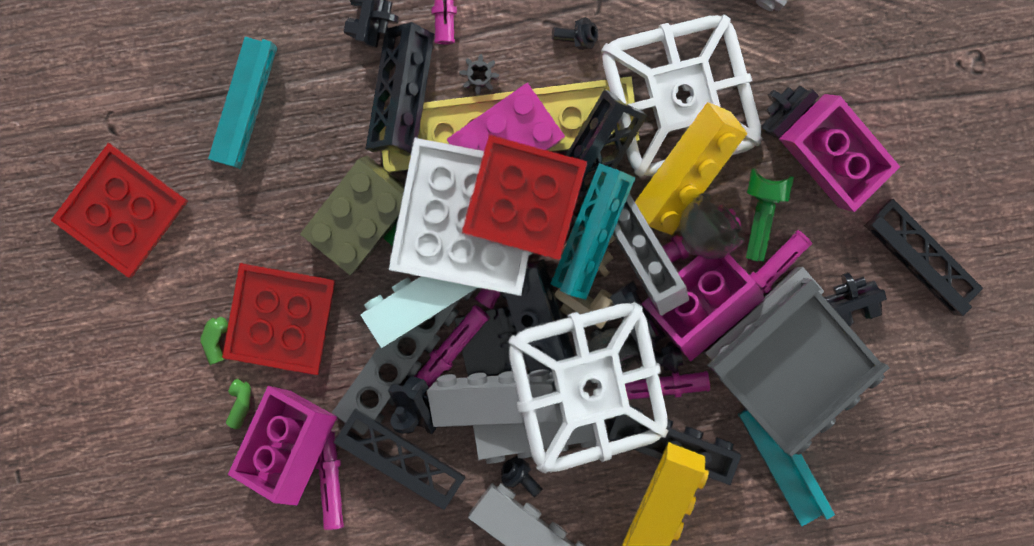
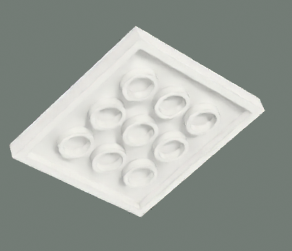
M414 138L389 270L521 295L529 252L461 233L484 151Z

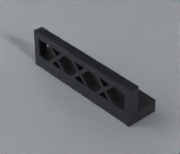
M413 22L390 27L387 29V34H384L365 148L368 151L377 152L391 149L404 156H411L414 138L419 136L435 34ZM401 36L400 43L394 50L395 39ZM396 65L395 73L389 80L390 71ZM391 95L390 104L384 110L385 101ZM386 126L384 140L379 141L380 132Z
M606 89L603 90L565 155L587 162L578 197L582 196L583 202L591 185L585 186L584 179L586 175L596 170L599 163L616 169L647 117L643 111L623 103L614 93ZM624 112L634 117L627 128L618 131L617 123ZM615 142L616 148L612 155L601 158L600 152L604 145ZM581 207L577 213L573 212L571 221L576 222Z
M893 198L890 199L864 226L953 315L964 316L972 308L969 302L983 287ZM891 209L900 216V230H895L883 218ZM906 223H907L913 230H906ZM906 234H918L923 239V253H918L906 241ZM929 246H930L936 253H929ZM929 256H940L945 261V275H940L929 264ZM951 268H952L958 275H951ZM951 279H963L971 289L962 297L951 286Z
M356 408L345 425L341 427L334 440L335 444L443 510L446 509L465 479V475ZM356 419L369 426L371 438L364 439L350 430ZM374 429L383 435L375 436ZM391 439L396 442L399 454L391 456L378 448L377 441ZM402 447L409 450L410 452L403 453ZM414 456L422 458L425 462L426 471L417 472L406 465L404 459ZM429 463L438 469L430 470ZM446 473L455 480L449 490L435 483L432 480V476Z

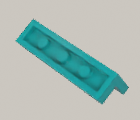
M244 37L208 157L209 160L241 169L277 51V46L272 41L265 39L259 41Z
M599 163L551 285L559 288L561 292L567 295L587 299L636 177Z
M746 409L738 413L739 418L799 525L804 526L820 516H823L825 519L835 516L802 454L797 455L795 453L792 457L789 456Z

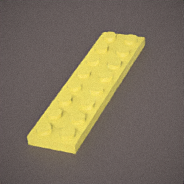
M632 76L620 78L626 103H635ZM607 80L533 89L565 135L561 142L548 151L569 150L603 90L610 91ZM514 91L424 102L418 138L449 144L446 140L448 137ZM386 126L380 132V140H384ZM639 132L635 136L637 142L639 141ZM611 142L606 145H614L615 142ZM391 149L381 151L383 168L388 173L408 170L411 156H404Z

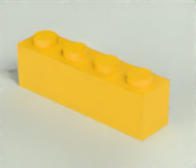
M707 102L636 199L637 207L651 228L672 235L746 137L747 131L732 112Z
M668 442L622 546H670L672 540H679L684 527L682 519L685 514L690 515L696 502L694 494L697 488L703 489L708 478L709 471L705 470V456Z

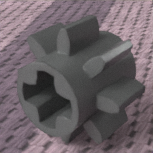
M482 54L479 55L478 61L475 62L468 58L465 59L468 69L467 71H459L460 76L468 77V81L465 82L463 88L465 90L471 86L476 88L477 96L480 95L481 89L485 87L492 92L491 79H499V74L491 73V69L495 66V61H490L488 64L483 62ZM477 68L478 71H483L485 69L486 80L483 82L480 79L473 81V70Z

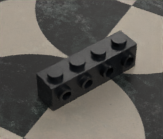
M544 259L527 263L521 295L500 292L502 297L507 299L510 309L509 321L514 329L516 328L517 333L563 319ZM567 332L527 343L555 361L575 357ZM523 352V358H526L529 367L528 374L542 369L552 373V369Z
M629 405L630 407H632V408L635 409L636 411H638V412H640L641 414H643V411H644V410H642V409H640V408H637V407H635V406ZM626 414L612 417L607 429V437L609 441L613 442L649 431L650 429ZM667 419L668 425L666 429L669 431L665 438L661 437L652 444L633 449L661 460L668 442L705 456V470L709 471V478L731 485L741 458V454L733 449L734 443L716 437L714 442L702 438L704 432L688 426L685 427L684 431L672 427L674 421Z

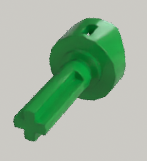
M751 169L746 193L755 196L754 198L759 200L756 204L746 258L753 261H765L776 208L775 203L790 201L794 176L781 181H771L760 175L756 169Z

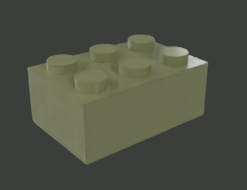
M368 155L359 158L300 235L345 272L352 275L361 268L384 239L385 235L399 220L405 186Z

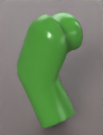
M224 317L211 318L207 321L200 338L209 365L225 360L222 358L223 353L218 343L221 334L226 333L228 329V321Z
M235 379L228 392L231 396L237 398L226 420V424L230 428L240 429L250 409L251 387L249 383H243L241 380Z

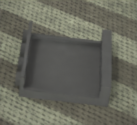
M803 278L707 365L777 445L791 457L795 453L799 455L806 451L812 444L811 439L816 434L829 430L836 422L835 417L843 410L848 411L860 401L861 398L859 396L868 387L872 389L880 384L885 378L884 373L890 368L887 364L877 359L819 293L820 288L808 278Z

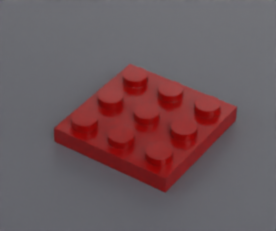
M489 134L461 233L560 260L587 162Z
M107 143L50 221L125 276L132 278L189 200L117 147Z
M239 263L222 358L319 375L336 280Z

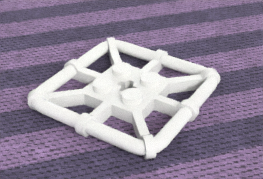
M726 15L706 16L674 25H669V23L661 24L658 29L618 38L609 44L606 43L602 48L603 68L610 92L627 104L615 63L617 61L645 78L650 99L628 105L639 110L653 108L658 131L642 158L636 137H634L626 151L628 160L636 175L640 177L643 175L654 176L665 160L655 163L651 162L667 133L683 128L688 129L707 102L721 107L717 91L737 86L748 125L746 127L741 124L748 134L732 155L746 152L754 146L760 145L763 138L761 137V124L750 82H752L751 74H747L736 31L730 23L731 18ZM714 28L700 56L680 62L674 38ZM723 35L734 77L714 82L708 60ZM662 41L669 65L651 69L624 53L623 50ZM682 86L684 91H690L691 96L686 99V104L676 98V93H678V87ZM625 112L618 121L620 130L627 128L631 123L630 115Z
M637 303L618 304L581 315L575 312L568 314L566 319L529 328L518 333L516 336H511L508 341L511 344L509 358L519 398L516 404L518 412H522L531 455L537 464V470L542 473L556 472L599 459L604 462L610 460L612 455L646 446L658 441L661 437H666L669 430L666 429L668 425L667 412L658 375L661 373L660 364L655 361L647 320L642 312V307ZM624 317L607 348L589 353L583 327ZM635 327L643 366L622 373L618 352L632 328ZM572 331L577 356L555 361L527 343ZM523 352L552 369L557 392L532 398ZM646 378L654 421L629 406L625 388L626 383ZM589 379L591 382L598 384V388L593 390V395L590 397L587 392L583 391V387ZM559 403L563 424L547 451L544 452L535 409ZM626 414L650 430L609 442L604 419ZM593 424L597 442L596 447L558 457L574 428Z

